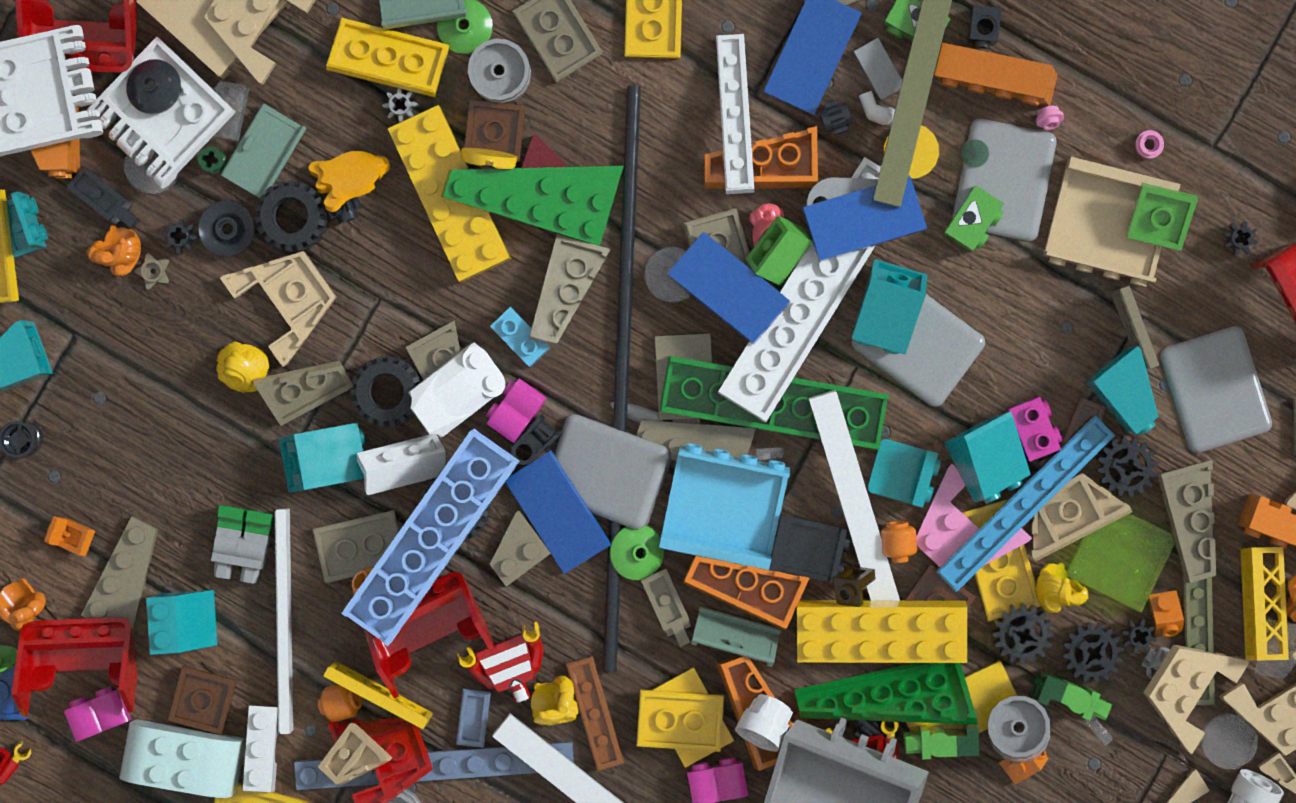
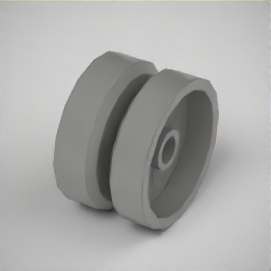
M496 38L483 42L474 50L469 59L468 75L472 86L483 99L489 102L507 104L516 101L525 93L530 84L531 68L526 54L517 44L506 39ZM498 66H502L504 69V73L500 76L494 74Z
M1011 696L1000 701L992 709L988 719L989 740L993 749L1002 758L1014 763L1029 762L1038 758L1048 745L1050 740V719L1045 709L1036 700L1026 696ZM1021 725L1024 726L1023 732L1017 733L1014 731V726L1016 728H1019Z

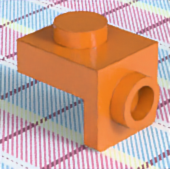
M54 516L47 529L44 542L60 546L79 556L86 557L95 530L71 519Z
M1177 591L1149 595L1148 601L1155 627L1153 630L1154 635L1172 637L1182 632L1184 617Z
M1044 751L1038 758L1026 763H1014L1002 758L999 764L1016 785L1039 772L1047 762L1048 756L1046 751Z

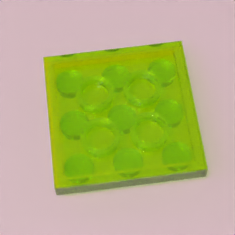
M1128 514L1083 537L1064 575L1142 613L1175 544L1174 535L1132 514Z

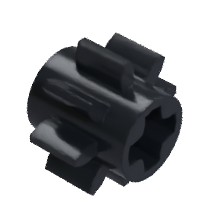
M834 100L824 104L825 111L820 112L819 116L825 132L833 130L835 136L847 132L848 128L846 125L853 123L846 103L839 105L838 101Z
M358 197L346 201L336 212L328 210L327 212L330 219L334 220L337 218L339 224H344L358 218L356 210L361 209L362 206Z
M180 219L178 225L168 222L170 227L168 233H162V236L167 237L169 240L165 247L172 248L176 246L177 254H181L182 248L185 247L192 251L193 247L190 244L193 240H199V237L194 236L192 233L195 225L191 224L186 228L184 219ZM182 231V233L186 234V239H181L179 242V240L175 239V234H180Z
M1247 221L1242 222L1240 228L1234 222L1230 223L1231 231L1222 233V236L1227 238V243L1224 244L1223 248H1232L1233 256L1238 255L1240 249L1245 254H1249V246L1258 244V241L1253 240V234L1257 230L1246 228ZM1239 234H1244L1245 236L1242 243L1235 242V238Z
M1140 618L1138 624L1128 620L1130 627H1128L1127 631H1120L1126 635V640L1122 644L1124 646L1133 644L1132 652L1134 653L1138 652L1139 647L1148 652L1150 641H1157V639L1151 637L1150 633L1155 627L1151 625L1145 628V620ZM1136 630H1139V631H1141V632H1144V633L1141 635V638H1142V641H1141V642H1139V641H1137V640H1135V639L1133 640V638H1135V636H1136V634H1135V631H1136Z
M853 720L851 725L856 729L853 735L860 739L861 735L868 737L881 735L883 733L881 729L882 721Z

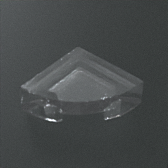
M783 446L755 449L758 460L782 458L784 456Z
M1092 716L1091 720H1084L1104 746L1113 740V737L1103 728L1095 716Z

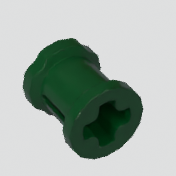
M207 147L200 151L198 163L203 170L211 174H218L225 168L227 158L222 151L214 147ZM214 155L218 159V163L212 165L207 163V158H212Z

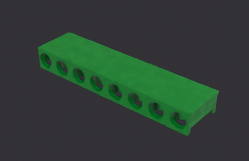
M668 356L659 408L661 412L821 439L809 398L836 390L852 444L880 450V440L889 394L793 378L765 423L718 394L719 389L733 367Z

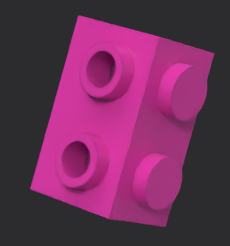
M1035 397L1006 409V412L1011 411L1026 461H1033L1061 449L1059 443L1062 442V437L1057 426L1052 428L1048 418L1052 416V412L1046 400L1042 401L1040 397Z

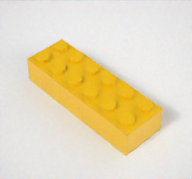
M437 105L388 128L458 281L462 283L511 260L490 212L441 197L448 171L469 169L467 163L461 159V150L441 107Z
M799 600L797 605V662L967 663L966 601L863 600V605L855 607L839 605L836 603V600Z

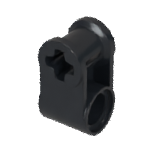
M543 414L528 427L521 438L513 445L511 454L516 459H518L516 449L520 445L525 444L532 449L531 457L525 461L518 459L520 461L518 464L527 465L532 463L562 434L561 431L554 430L544 420L545 416ZM539 427L549 435L548 438L538 429Z

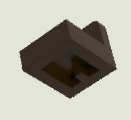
M849 566L834 577L836 603L855 607L863 605L862 590L876 579L875 569Z

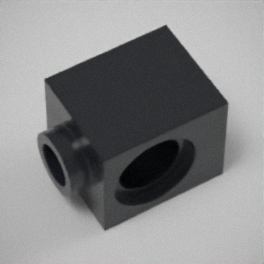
M973 5L970 12L967 42L974 43L973 47L980 49H990V45H995L999 37L1002 8ZM980 21L989 23L991 33L988 35L979 33L977 23Z

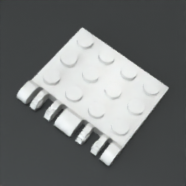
M73 25L0 42V156L79 138H92L103 134L101 121L97 120L100 117L99 111L88 110L76 113L75 106L83 107L96 102V95L89 93L94 90L91 70L83 69L88 67V58L78 57L65 60L64 54L83 52L86 48L85 42L82 41L84 36L81 26Z
M158 37L132 62L131 67L127 71L122 72L96 99V102L87 109V111H99L100 117L97 120L101 121L102 129L108 128L116 120L117 115L121 118L110 131L109 137L113 141L116 140L117 145L130 158L136 157L135 163L138 166H143L153 157L155 152L159 155L148 167L146 174L150 178L154 177L153 180L162 189L172 183L178 172L236 113ZM151 59H159L168 62L176 69L181 79V92L176 103L167 111L154 115L145 114L137 110L130 103L126 92L127 80L132 70L140 63ZM150 80L147 83V88L154 86V80Z

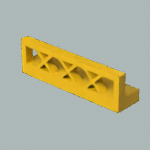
M1283 547L1240 549L1245 660H1289ZM1263 553H1275V566L1271 571L1263 565ZM1269 580L1276 585L1277 593L1272 599L1264 593V586ZM1271 608L1278 614V622L1273 628L1266 622L1265 615ZM1272 636L1279 642L1280 654L1267 655V642Z

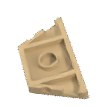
M1082 473L1072 478L1034 515L1032 522V556L1035 561H1038L1132 513V510L1128 504L1117 499L1109 491L1100 487Z

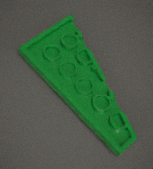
M624 166L449 170L441 197L600 246Z
M911 663L794 690L801 718H843L846 720L978 725L961 663Z

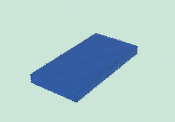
M806 0L764 92L814 115L862 12L836 0Z
M910 175L907 179L900 208L872 201L876 186L803 207L802 211L818 261L822 262L927 230Z
M704 231L667 273L673 281L753 345L790 304L788 298L763 278L756 275L753 270Z
M552 450L508 477L505 481L564 574L611 545Z

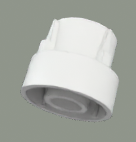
M759 694L757 698H754L749 709L746 708L735 731L748 742L762 749L777 752L781 747L784 735L787 733L788 723L793 712L781 701L768 695Z
M1242 769L1232 785V795L1228 803H1279L1284 792L1276 783L1265 776L1251 770Z

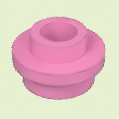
M1047 106L1037 112V126L1045 130L1057 128L1064 120L1063 112L1059 111L1057 106Z
M1148 130L1142 132L1137 137L1135 147L1140 156L1151 159L1157 157L1162 152L1164 141L1159 133ZM1146 140H1151L1154 143L1152 150L1145 148L1144 143Z

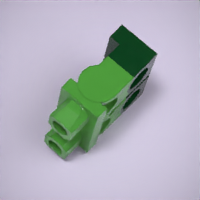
M1042 670L1038 671L1029 696L1034 700L1047 706L1050 699L1058 701L1087 720H1091L1092 715L1106 720L1112 704L1101 699V694L1092 688L1083 686L1082 689L1072 682Z
M927 724L918 725V731L903 732L906 754L920 753L922 760L931 759V755L935 757L979 756V732L977 725L963 724V729L944 730L939 726L928 728Z

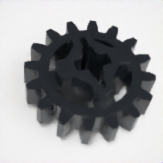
M1121 437L1120 444L1115 440H1111V449L1105 447L1101 449L1106 454L1105 457H1097V461L1102 463V467L1097 468L1096 472L1103 473L1104 475L1099 482H1108L1109 485L1106 490L1109 492L1116 488V496L1121 497L1124 491H1126L1128 497H1133L1134 490L1139 494H1143V485L1149 487L1153 485L1149 481L1150 476L1157 477V473L1152 471V467L1157 466L1158 462L1151 461L1150 459L1155 452L1145 451L1148 445L1146 442L1138 446V438L1133 437L1130 443H1128L1126 437ZM1126 448L1122 456L1117 459L1112 458L1117 451ZM1138 453L1142 456L1145 467L1139 463L1137 459ZM1129 460V465L1138 469V471H1127L1125 474V470L1121 466H1117L1116 463H1127ZM1109 468H1113L1115 471L1117 482L1111 477ZM1142 476L1137 483L1128 486L1132 478Z
M1024 602L1020 603L1019 609H1016L1011 604L1009 605V613L1000 611L1003 617L1002 620L994 619L993 621L998 626V629L991 631L993 636L998 637V639L993 641L995 647H1001L999 650L1000 655L1003 657L1008 654V660L1012 663L1016 657L1021 665L1025 664L1026 658H1029L1034 663L1036 662L1035 655L1037 653L1043 657L1045 656L1042 650L1044 646L1051 647L1047 637H1053L1054 633L1051 630H1047V628L1052 623L1049 619L1043 620L1046 614L1042 610L1036 614L1037 607L1033 604L1029 609H1027ZM1021 616L1020 619L1011 622L1014 618ZM1035 620L1039 624L1040 634H1037L1034 630ZM1014 630L1017 632L1026 630L1031 636L1021 635L1019 637ZM1005 633L1011 637L1010 647L1005 641ZM1031 645H1034V646L1031 647L1030 649L1024 650L1026 647H1029V646H1031Z
M1086 622V629L1079 625L1075 626L1077 631L1075 635L1070 632L1067 633L1071 639L1070 643H1062L1068 649V652L1062 653L1061 656L1069 659V662L1064 666L1067 669L1074 667L1072 675L1076 678L1082 674V681L1086 683L1089 677H1092L1094 683H1099V676L1104 677L1106 680L1110 679L1108 674L1110 670L1115 673L1118 672L1114 666L1115 662H1123L1117 656V653L1124 651V648L1116 646V643L1121 640L1120 637H1111L1113 629L1107 628L1103 631V624L1099 622L1095 628H1093L1091 622ZM1089 634H1098L1093 640H1084L1082 638ZM1108 644L1110 646V658L1106 657L1105 648ZM1076 646L1079 648L1080 654L1078 662H1076L1074 655ZM1089 647L1096 648L1097 657H1089L1090 654L1087 652V649ZM1092 665H1101V666H1102L1101 669H1098V670H1095V671H1088V670H1087V669H1089Z

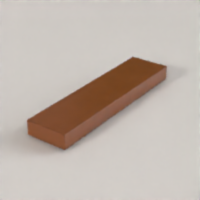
M593 656L566 663L597 771L623 764V756Z

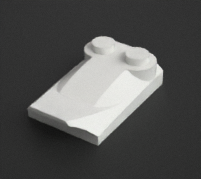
M471 343L408 392L412 397L410 408L429 435L436 434L441 438L492 398L500 395L506 388L503 375L489 355L476 343Z

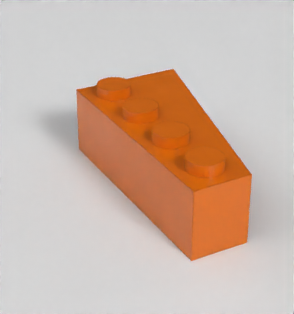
M942 43L934 76L941 81V85L957 88V85L968 87V91L984 94L985 91L993 93L999 98L1008 100L1014 98L1022 100V102L1047 107L1051 105L1058 74L1052 65Z
M817 126L796 133L784 134L769 140L756 141L751 144L754 189L813 188L818 183ZM723 150L705 154L704 189H726Z
M1249 494L1238 522V526L1245 528L1244 534L1260 539L1261 534L1271 538V544L1285 549L1287 544L1296 547V511L1292 510L1289 506L1269 501L1270 499L1263 496Z
M695 556L682 583L785 630L789 625L809 578Z
M736 655L716 663L737 722H739L746 708L749 709L754 698H757L759 694L775 698L748 657ZM789 720V723H788V725H789L788 730H789V729L791 728V726L793 725L792 721H790V720ZM744 739L755 769L760 771L776 765L780 749L777 752L765 750Z

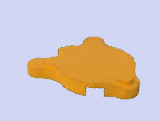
M364 151L347 152L331 160L314 161L309 165L310 174L318 178L316 182L317 191L321 194L329 192L324 200L326 210L330 212L339 210L349 199L371 192L375 188L374 182L378 178L381 179L390 169L389 160L386 157L376 156Z

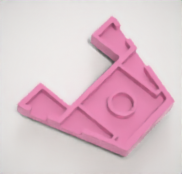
M953 464L948 467L917 534V547L939 567L979 529L951 503L966 486ZM1021 528L986 564L1026 544L1032 538Z

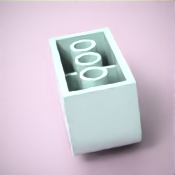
M137 719L129 723L120 779L134 784L190 794L230 798L237 793V784L239 783L247 738L220 735L202 730Z

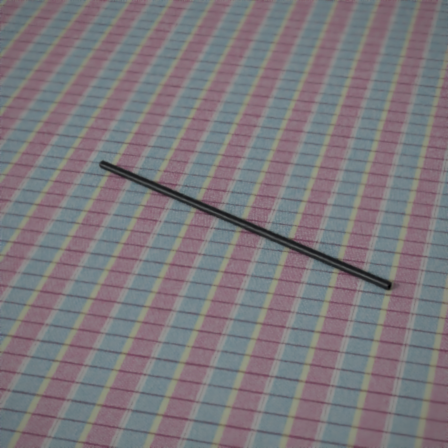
M627 86L613 414V428L627 432L641 86ZM609 520L608 534L610 543L614 536L623 529L622 524ZM610 546L608 547L603 671L615 672L617 671L621 575L614 569L611 563Z

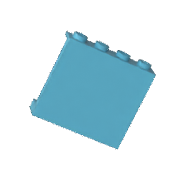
M686 443V446L680 445L659 548L769 570L790 468L785 467V463L776 460H769L768 463L757 461L758 458L752 455L742 454L740 458L731 456L729 451L723 449H714L711 452L702 450L703 447L698 444Z

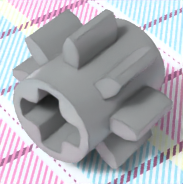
M398 88L395 95L387 93L390 100L389 103L383 104V108L391 110L388 115L390 120L397 116L401 123L404 121V117L408 115L414 117V114L411 112L412 108L418 107L419 104L410 101L413 97L411 91L404 95L402 89ZM397 100L400 102L406 100L404 103L407 107L406 110L398 109L395 111L397 109L395 102Z
M1158 647L1155 650L1149 649L1147 656H1145L1142 662V666L1147 668L1146 675L1149 678H1153L1170 649L1165 647Z

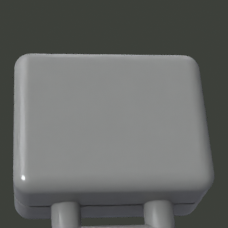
M986 119L974 120L970 126L952 219L964 204L972 188L976 185L1004 203L1000 209L1004 212L996 226L990 224L985 233L1023 241L1035 240L1039 233L1057 143L1055 135L1046 131Z
M926 294L906 355L901 353L890 354L884 351L883 348L874 345L863 346L854 339H852V347L928 405L938 407L943 404L983 350L985 338Z
M1238 326L1228 327L1162 349L1160 353L1161 363L1187 446L1191 452L1202 453L1266 433L1271 429V416L1242 328Z
M612 402L610 405L614 409V402ZM628 403V418L641 423V420L663 421L659 420V412ZM578 414L568 416L563 425L562 434L559 437L554 455L591 513L633 529H641L647 526L672 461L670 459V450L664 445L642 439L635 434L615 429L612 426Z

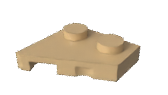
M350 723L318 768L336 785H343L389 762L392 757L356 723Z

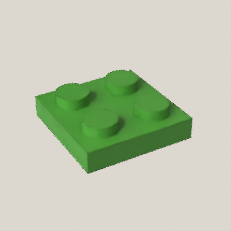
M1142 183L1126 232L1127 238L1181 251L1198 201L1197 196Z

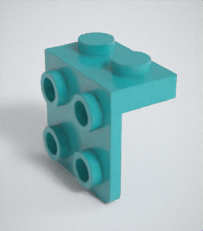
M18 191L11 193L12 199L7 201L14 258L47 248L45 240H48V236L43 224L39 225L36 214L39 213L35 199Z
M888 439L881 440L880 450L877 451L867 486L868 491L923 508L925 502H930L933 493V487L929 486L932 475L937 476L941 460L937 459L938 453Z

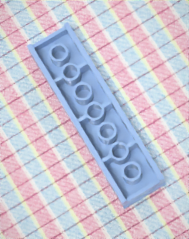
M471 430L341 614L349 617L383 641L385 645L389 646L520 461L477 430Z

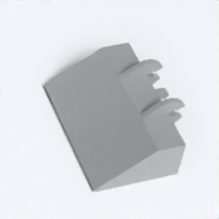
M840 719L839 724L835 726L833 734L796 720L784 735L764 803H918L929 772L893 758L897 739L892 737L883 753L866 747L868 736L861 735L858 743L843 738L846 719Z

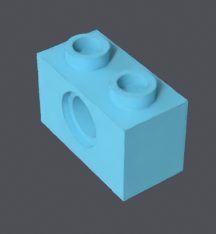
M512 307L507 309L490 326L529 367L533 366L550 349L546 344L528 340L531 327Z

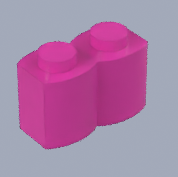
M520 378L517 382L510 381L502 393L506 396L500 405L495 403L486 415L489 418L487 424L514 444L547 400L545 396Z
M111 686L96 691V698L86 701L85 697H81L69 702L70 708L64 710L76 742L131 720L118 689L112 691Z
M735 757L720 759L719 765L708 766V762L691 765L692 770L687 771L692 803H715L748 796L742 761H736Z

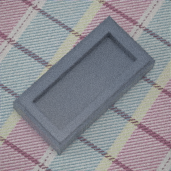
M463 688L456 744L484 748L491 691Z

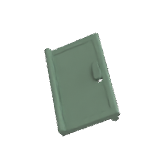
M379 0L382 17L381 26L384 30L466 17L467 12L464 0Z
M263 103L220 175L260 198L262 194L265 195L268 192L266 189L274 185L306 131V127L297 124Z
M700 606L698 608L699 613L691 645L696 646L699 643L766 662L769 667L773 666L779 635L782 632L781 629Z

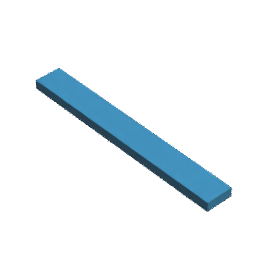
M1094 415L936 573L957 592L1115 436L1112 431Z

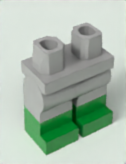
M219 505L217 531L211 561H215L214 577L230 579L233 565L243 566L240 581L252 584L257 582L260 570L265 569L275 514Z

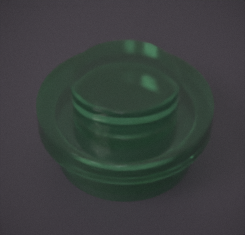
M973 139L963 145L961 158L967 166L980 167L988 160V147L981 140Z

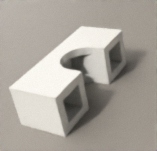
M249 706L243 791H275L277 763H275L276 739L279 735L278 707Z

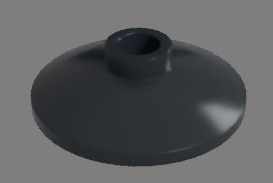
M159 59L144 61L137 65L128 77L126 84L128 99L142 113L152 115L163 113L170 109L179 98L181 92L180 76L176 69L168 62ZM150 80H154V86L147 88V83Z
M219 201L210 205L203 212L198 230L202 243L209 251L220 256H234L243 252L250 245L254 237L255 226L250 212L244 206L234 201ZM226 224L233 226L231 234L224 233L223 229Z

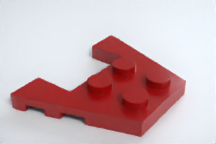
M386 718L374 722L352 720V723H356L392 757L389 762L375 768L379 785L352 794L354 803H388L433 770L420 730L416 725L402 718ZM327 722L334 744L350 723Z

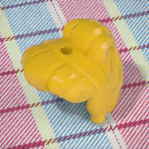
M235 341L229 343L220 351L217 357L216 371L218 372V379L229 388L242 393L257 391L253 379L266 377L269 369V361L264 352L248 344H241Z
M1062 562L1058 563V565L1053 563L1045 565L1037 579L1036 592L1038 600L1043 609L1049 613L1059 612L1062 606H1079L1088 599L1087 588L1082 587L1075 580L1066 578L1067 573Z
M558 676L554 679L553 683H536L534 685L535 690L531 697V708L535 723L553 726L576 719L578 706L577 702L573 699L574 686L569 678Z

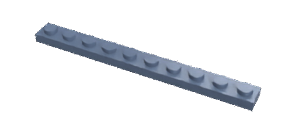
M572 741L549 743L574 763ZM505 746L428 751L433 770L418 781L538 772ZM323 759L294 762L296 790L379 784L375 769L343 785H336L318 768Z

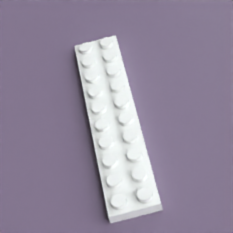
M864 157L852 178L878 179L880 166ZM812 242L780 292L790 300V304L755 345L750 342L748 343L719 389L718 394L766 423L875 246L819 262Z

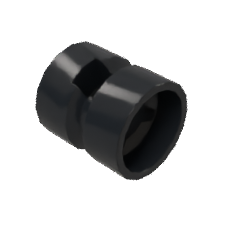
M10 422L0 431V448L8 456L15 458L32 456L42 447L43 433L39 426L33 422Z

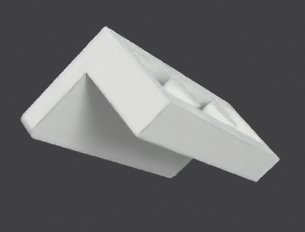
M436 434L426 435L357 453V463L364 474L366 494L371 495L438 477L446 465V451Z

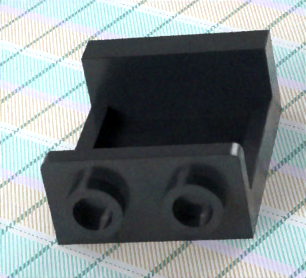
M780 514L769 570L834 584V577L844 570L845 563H841L840 560L842 551H848L851 536L846 535L847 529Z

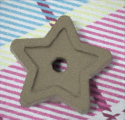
M146 254L143 265L134 271L137 275L144 278L146 289L152 288L157 282H169L165 273L169 260H156L151 254ZM152 269L156 270L155 274L151 273Z

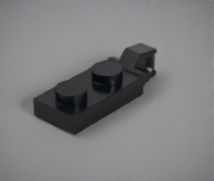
M82 165L66 186V188L105 219L116 225L122 221L134 229L140 221L139 218L129 211L133 205L84 165Z

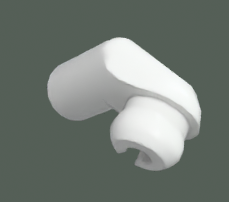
M872 91L859 95L866 117L870 121L881 125H888L892 122L895 111L892 107L886 108L877 105Z

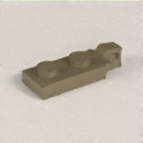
M667 569L642 579L641 582L668 637L675 634L680 647L689 644L691 641L685 630L691 627L689 617Z

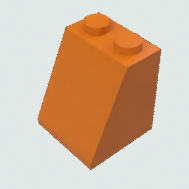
M75 106L76 113H78L79 107ZM80 138L31 149L39 169L47 172L49 177L72 179V174H76L80 169Z

